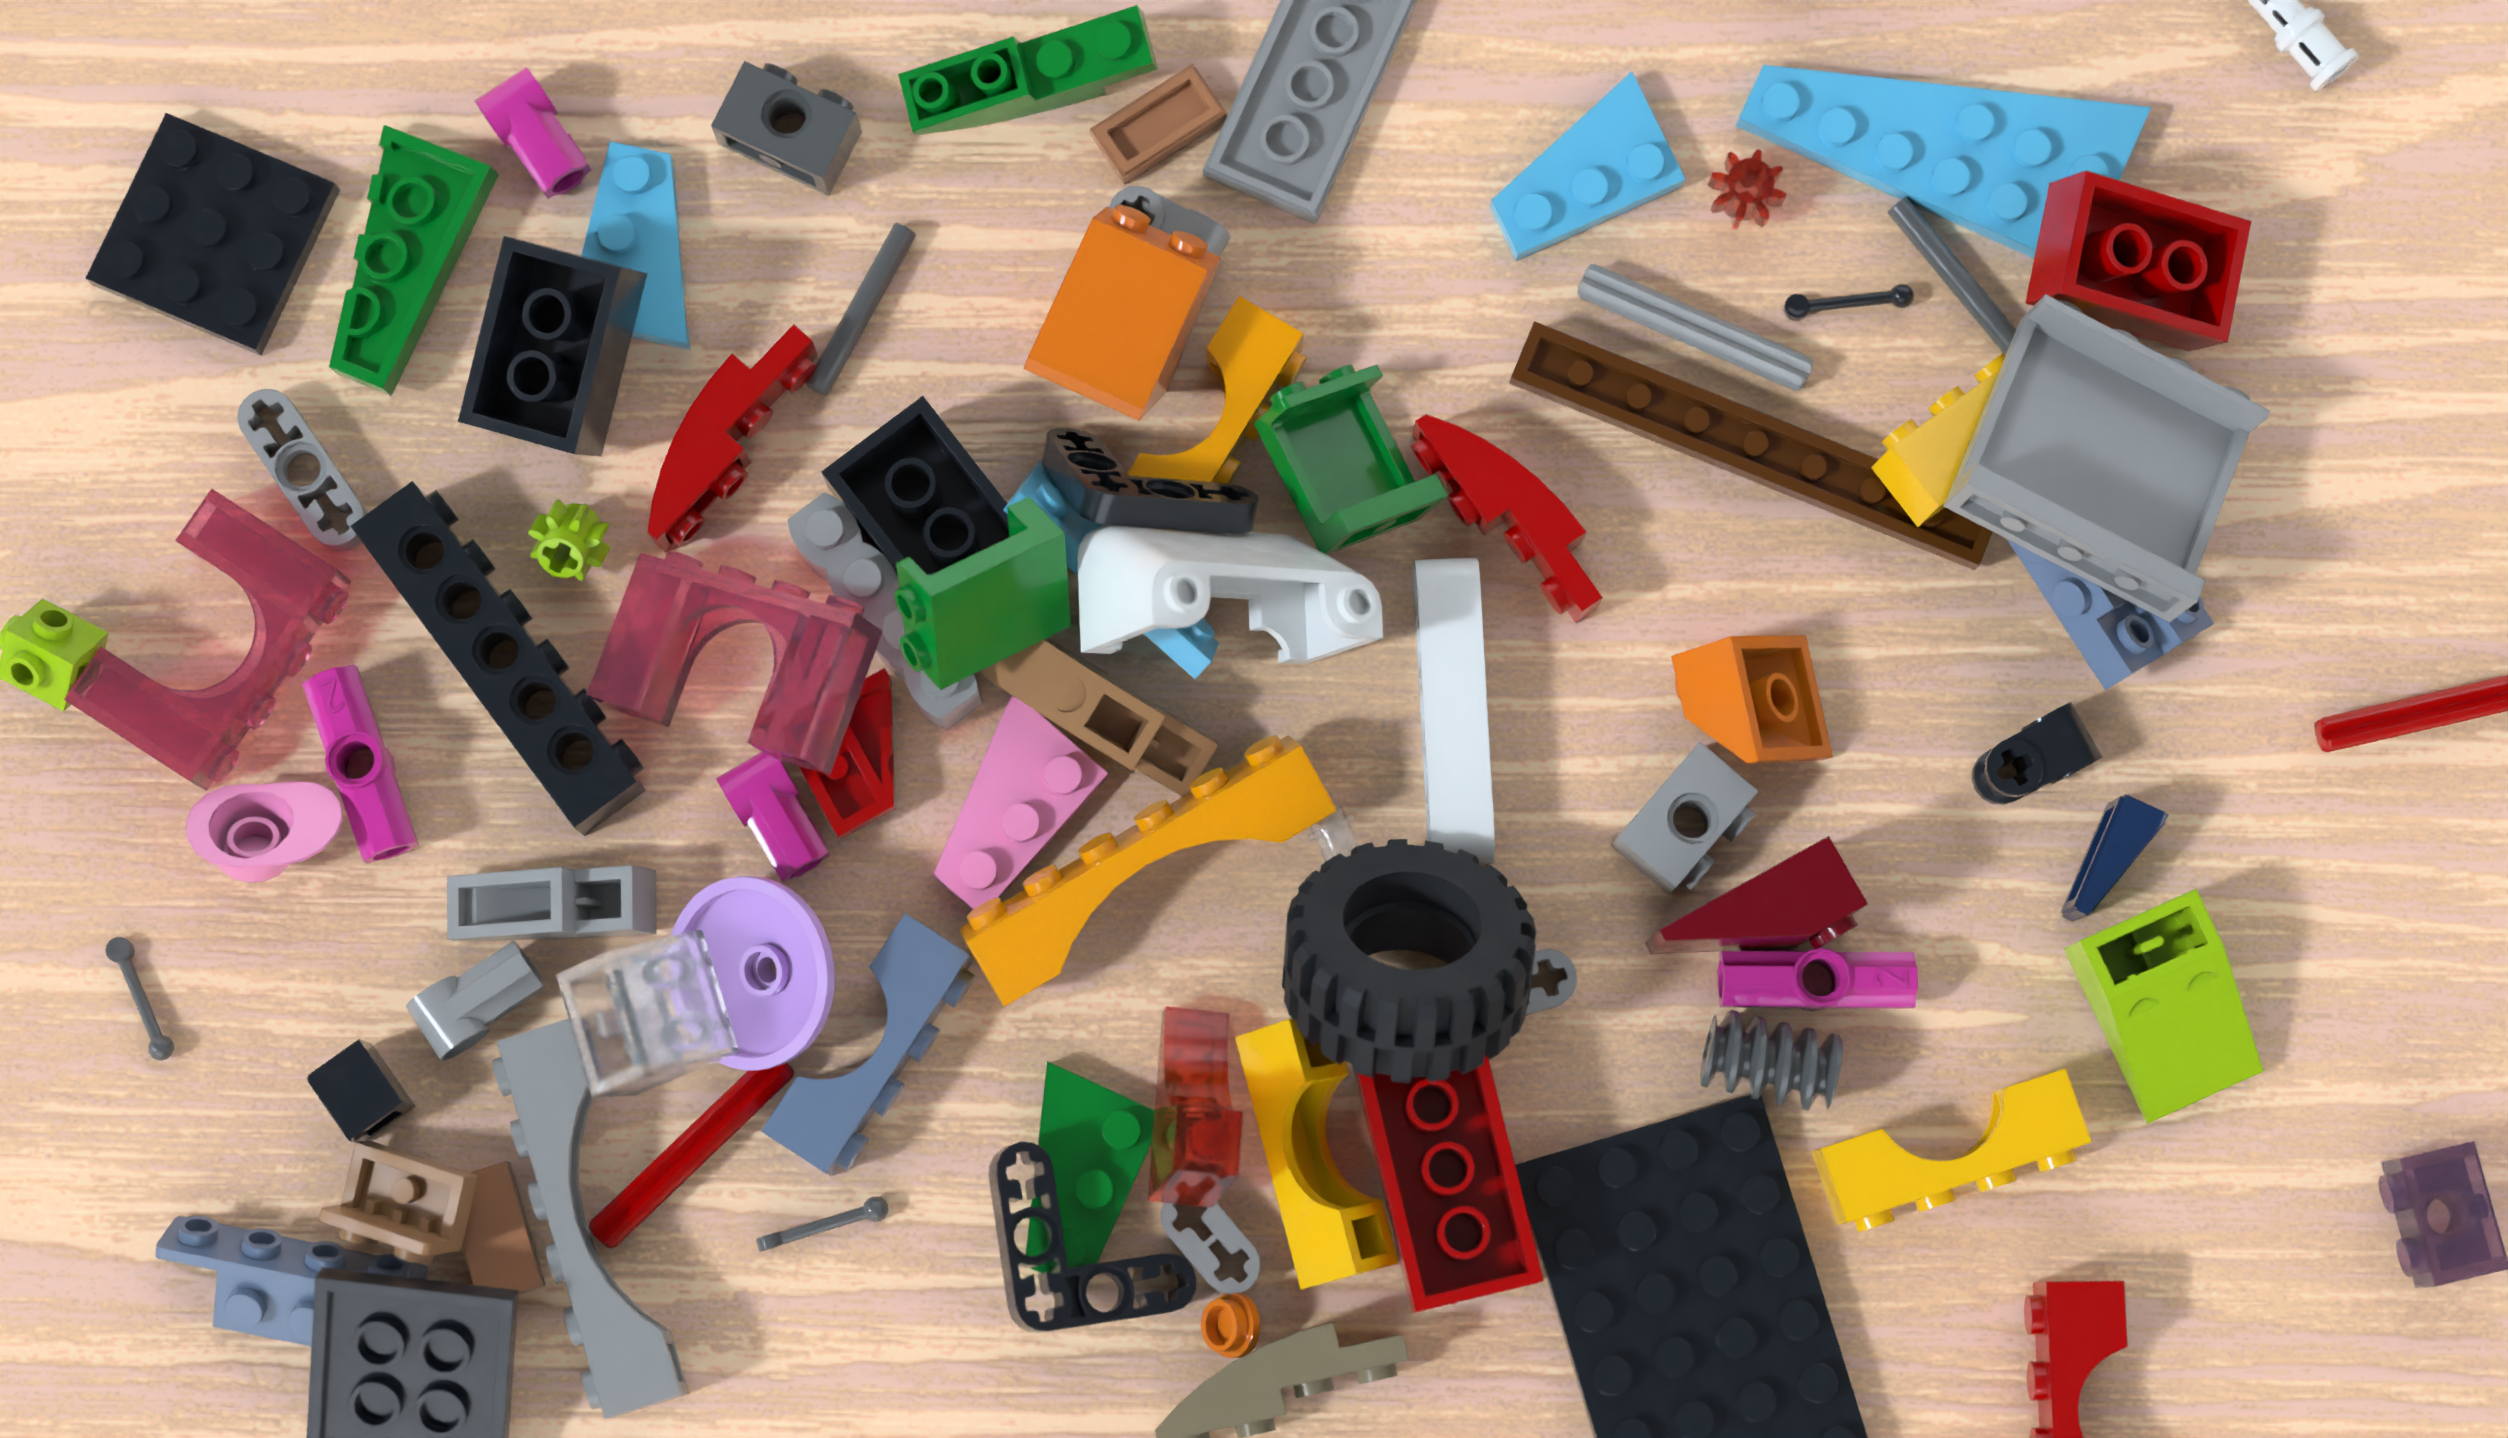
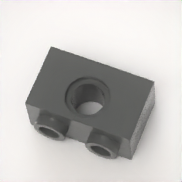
M744 61L711 124L718 145L829 196L862 133L857 113L852 111L854 106L847 99L832 91L821 89L817 95L798 86L797 78L781 67L765 63L761 69ZM795 113L806 118L803 126L794 133L783 134L774 129L778 119L786 114Z

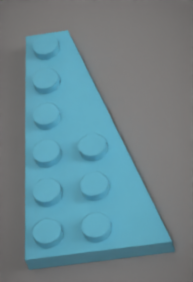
M1763 65L1739 116L1736 127L1902 200L1907 197L1916 207L2034 258L2049 183L2086 170L2120 180L2151 107Z

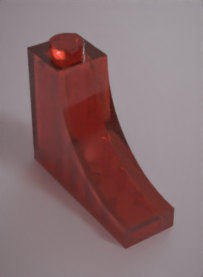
M1166 1006L1162 1012L1148 1201L1212 1208L1239 1177L1243 1111L1233 1109L1229 1093V1013Z

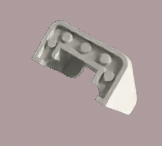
M1104 524L1086 534L1079 544L1077 560L1080 644L1082 653L1111 654L1122 650L1123 641L1156 628L1177 629L1194 625L1206 614L1209 608L1210 597L1248 599L1250 631L1264 630L1276 638L1282 648L1278 651V663L1306 665L1383 638L1382 605L1379 593L1373 583L1360 573L1296 537L1285 534L1258 532L1231 534Z

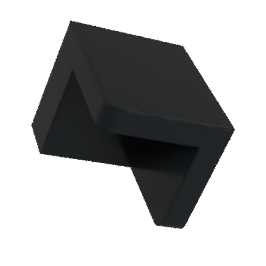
M360 1039L314 1070L307 1077V1081L348 1141L351 1142L368 1141L416 1107L376 1048L371 1043Z

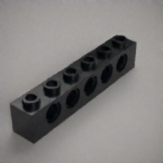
M412 481L350 527L572 826L585 836L646 791L635 776L645 768L622 738L612 745L598 727L607 717L585 688L574 694L563 680L561 675L569 670L570 667L548 638L537 645L525 629L524 625L533 618L514 592L509 588L501 595L487 578L496 568L475 540L472 539L463 546L450 526L459 521V519L440 493L435 490L426 496ZM432 542L443 543L444 554L436 566L430 569L417 568L416 557L423 546ZM465 592H479L481 604L478 611L467 619L454 618L453 605L455 600ZM503 641L517 642L518 656L514 663L504 669L491 668L489 658L492 649ZM538 691H553L556 697L553 711L542 719L528 718L526 706L530 697ZM578 740L591 741L593 745L591 761L585 767L578 770L566 769L563 756L567 747Z

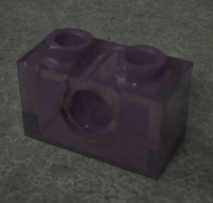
M2475 1141L2449 1145L2381 1162L2384 1175L2379 1177L2380 1196L2386 1210L2390 1214L2395 1213L2402 1238L2396 1242L2398 1261L2404 1274L2407 1277L2413 1278L2415 1288L2436 1287L2508 1269L2507 1255ZM2434 1199L2444 1203L2450 1215L2449 1225L2442 1234L2436 1232L2430 1226L2427 1219L2428 1207Z

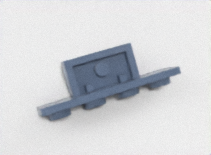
M205 1216L176 1217L157 1242L155 1254L158 1259L217 1270L213 1327L306 1346H312L315 1277L322 1267L427 1279L428 1271L426 1265L408 1262L396 1257L394 1254L373 1255L344 1249V1247L334 1242L319 1241L313 1243L288 1238L270 1229L259 1228L249 1230L219 1224L214 1219Z

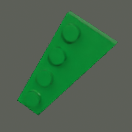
M383 125L379 146L383 149L378 175L372 174L367 200L371 202L365 233L358 236L354 259L358 261L352 289L346 290L329 368L342 377L392 396L499 174L490 165Z

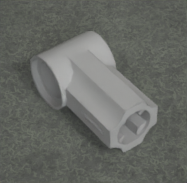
M512 941L459 977H456V975L446 977L424 989L408 1002L406 1008L440 1061H445L479 1042L490 1032L489 1026L546 989V986L518 943Z

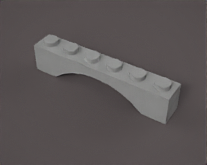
M569 1018L498 1040L497 1044L501 1057L492 1061L494 1074L502 1095L505 1097L512 1094L519 1119L510 1122L511 1133L519 1156L521 1158L530 1156L536 1181L528 1183L529 1197L537 1219L539 1221L548 1219L554 1244L546 1246L547 1260L555 1282L565 1281L572 1306L564 1309V1319L573 1345L583 1344L590 1369L583 1371L581 1375L590 1407L592 1409L601 1407L604 1419L688 1395L689 1391L672 1332L645 1314L619 1288L600 1259L585 1222L579 1189L580 1146L587 1114L600 1083L582 1022Z

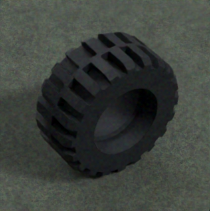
M1391 839L1387 842V846L1374 847L1372 842L1356 846L1351 850V855L1348 857L1339 853L1320 866V872L1315 870L1303 881L1298 888V894L1291 900L1287 912L1282 987L1285 990L1284 1003L1288 1014L1297 1022V1029L1313 1046L1321 1043V1052L1327 1058L1338 1065H1341L1343 1061L1353 1064V1070L1356 1073L1373 1078L1375 1073L1391 1075V1082L1410 1083L1411 1077L1426 1076L1428 1082L1446 1080L1450 1076V1072L1457 1069L1462 1075L1484 1064V1056L1491 1060L1510 1044V1038L1520 1031L1525 1020L1536 950V928L1533 917L1527 911V903L1514 885L1507 887L1508 880L1491 864L1484 868L1479 865V860L1475 855L1459 849L1457 854L1446 851L1442 843L1425 840V845L1420 846L1408 845L1407 839ZM1389 950H1410L1434 956L1448 963V965L1422 970L1403 969L1383 964L1369 957V955Z

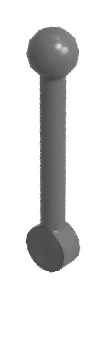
M115 937L107 943L106 955L110 960L118 963L151 1039L148 1046L149 1054L155 1060H166L173 1054L174 1043L169 1037L162 1034L131 959L134 956V946L123 937Z
M874 1196L867 1199L862 1207L762 1236L756 1239L759 1252L864 1219L879 1222L887 1216L889 1211L888 1204L883 1198Z

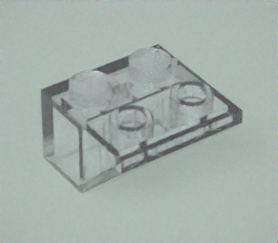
M693 930L608 951L556 974L591 1097L636 1096L739 1052L702 930Z

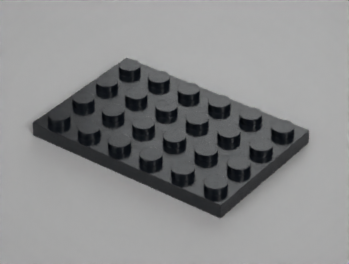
M1751 1095L1515 1164L1531 1230L1594 1438H1868L1761 1095L1758 1100L1751 1098Z

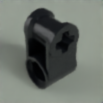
M2072 702L2026 725L2021 729V732L2000 742L1980 756L1972 768V783L1975 791L1982 799L1991 804L2005 805L2028 795L2048 783L2053 785L2103 757ZM2012 764L2016 768L2017 775L2002 781L1998 776L1997 770Z

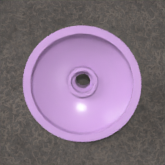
M739 876L723 879L705 887L688 902L680 913L671 932L666 955L667 988L673 1010L680 1025L701 1051L725 1066L740 1070H763L783 1065L798 1057L814 1042L829 1015L835 983L834 962L829 940L822 924L811 907L793 890L777 881L758 876ZM772 961H774L776 965V977L772 972Z

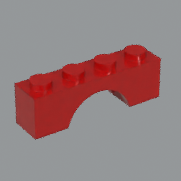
M2125 1281L2033 1283V1295H2027L2024 1302L2025 1328L2028 1335H2035L2036 1361H2029L2027 1367V1388L2030 1400L2038 1401L2039 1427H2032L2030 1438H2084L2078 1415L2079 1400L2084 1383L2092 1370L2102 1360L2128 1347Z

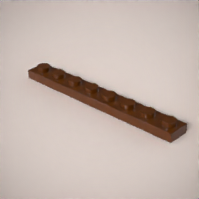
M1535 321L1509 382L1511 385L1972 570H1976L1980 566L1993 533L1946 507L1917 527L1871 467L1879 459Z

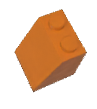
M1116 205L1114 209L1107 206L1092 218L1023 369L1140 421L1168 391L1221 257L1208 252V244L1195 235L1183 231H1173L1172 235L1150 226L1151 219L1139 210L1124 205Z

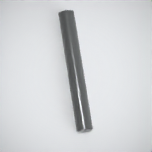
M1907 197L1900 200L1887 212L1998 348L2006 355L2016 328Z
M894 223L816 364L815 371L806 382V385L813 391L824 396L829 395L916 237V234L911 229L902 224Z

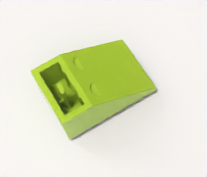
M2197 889L2063 948L2146 1124L2264 1072L2225 947Z

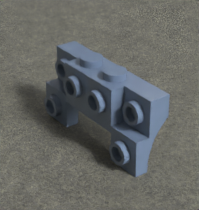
M2007 539L2105 690L2214 625L2204 609L2200 596L2198 602L2173 621L2168 622Z

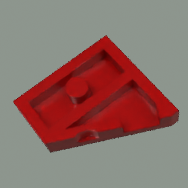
M885 668L777 726L839 840L896 810L892 682Z

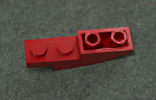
M793 324L751 369L731 353L708 380L689 408L673 437L664 459L651 503L647 532L663 552L666 553L674 543L678 546H683L689 542L703 526L705 518L702 514L718 497L725 501L739 490L748 477V472L745 469L751 461L745 449L737 441L743 435L750 439L760 432L772 417L773 410L770 407L786 390L790 393L799 390L815 371L816 365L813 361L818 357L813 341L796 325Z
M1427 414L1417 419L1412 433L1416 442L1410 445L1412 452L1422 468L1430 476L1438 472L1452 492L1448 494L1447 500L1460 521L1467 527L1475 523L1483 536L1502 523H1505L1509 528L1503 533L1507 544L1522 563L1525 564L1530 560L1534 563L1545 579L1540 583V588L1558 614L1562 615L1568 611L1573 620L1578 623L1597 610L1603 597L1571 554V551L1582 544L1587 532L1566 505L1532 472L1487 440L1455 424Z

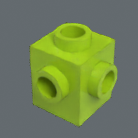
M42 598L22 616L14 615L3 627L0 633V649L2 650L0 679L64 712L99 680L109 633Z

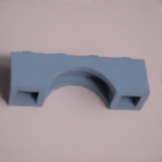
M904 913L869 966L883 989L887 1004L886 1028L877 1050L862 1066L844 1076L832 1079H810L797 1076L761 1132L830 1176L834 1175L839 1166L848 1171L856 1162L869 1140L861 1132L874 1112L885 1116L900 1095L904 1083L899 1081L897 1077L910 1057L920 1062L936 1040L940 1029L932 1024L946 1003L955 1008L972 985L975 975L968 971L973 963L970 954Z

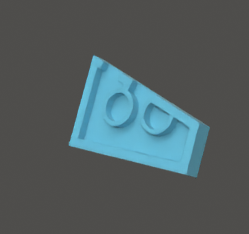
M1631 72L1491 200L1490 209L1515 260L1518 261L1683 187L1686 179L1633 72Z
M610 141L582 256L648 273L632 338L691 350L685 307L686 292L681 262L680 225L674 161L671 154Z

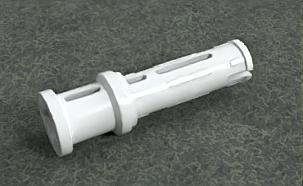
M2247 0L2276 32L2277 35L2274 37V41L2276 42L2275 47L2279 52H2289L2312 78L2309 86L2315 92H2319L2331 84L2359 58L2360 54L2354 48L2346 50L2324 25L2325 15L2320 9L2315 10L2313 6L2306 9L2299 0Z

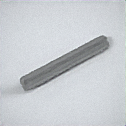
M1596 264L1589 265L1579 284L1578 295L1586 301L1794 391L1802 389L1812 370L1813 360L1809 356Z

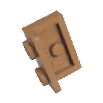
M370 1140L355 1142L341 1205L322 1207L319 1221L341 1228L339 1237L346 1241L364 1245H376L380 1241L395 1246L394 1255L400 1259L416 1263L433 1262L434 1255L461 1251L478 1175Z

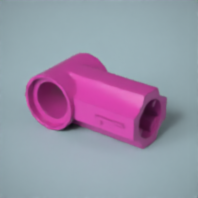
M527 67L475 100L476 105L506 148L512 147L547 199L569 192L578 186L586 174L591 171L585 156L555 117L558 115V112Z
M772 746L716 778L744 827L750 826L783 883L800 877L831 856L811 818H808L799 803L797 796L800 793Z

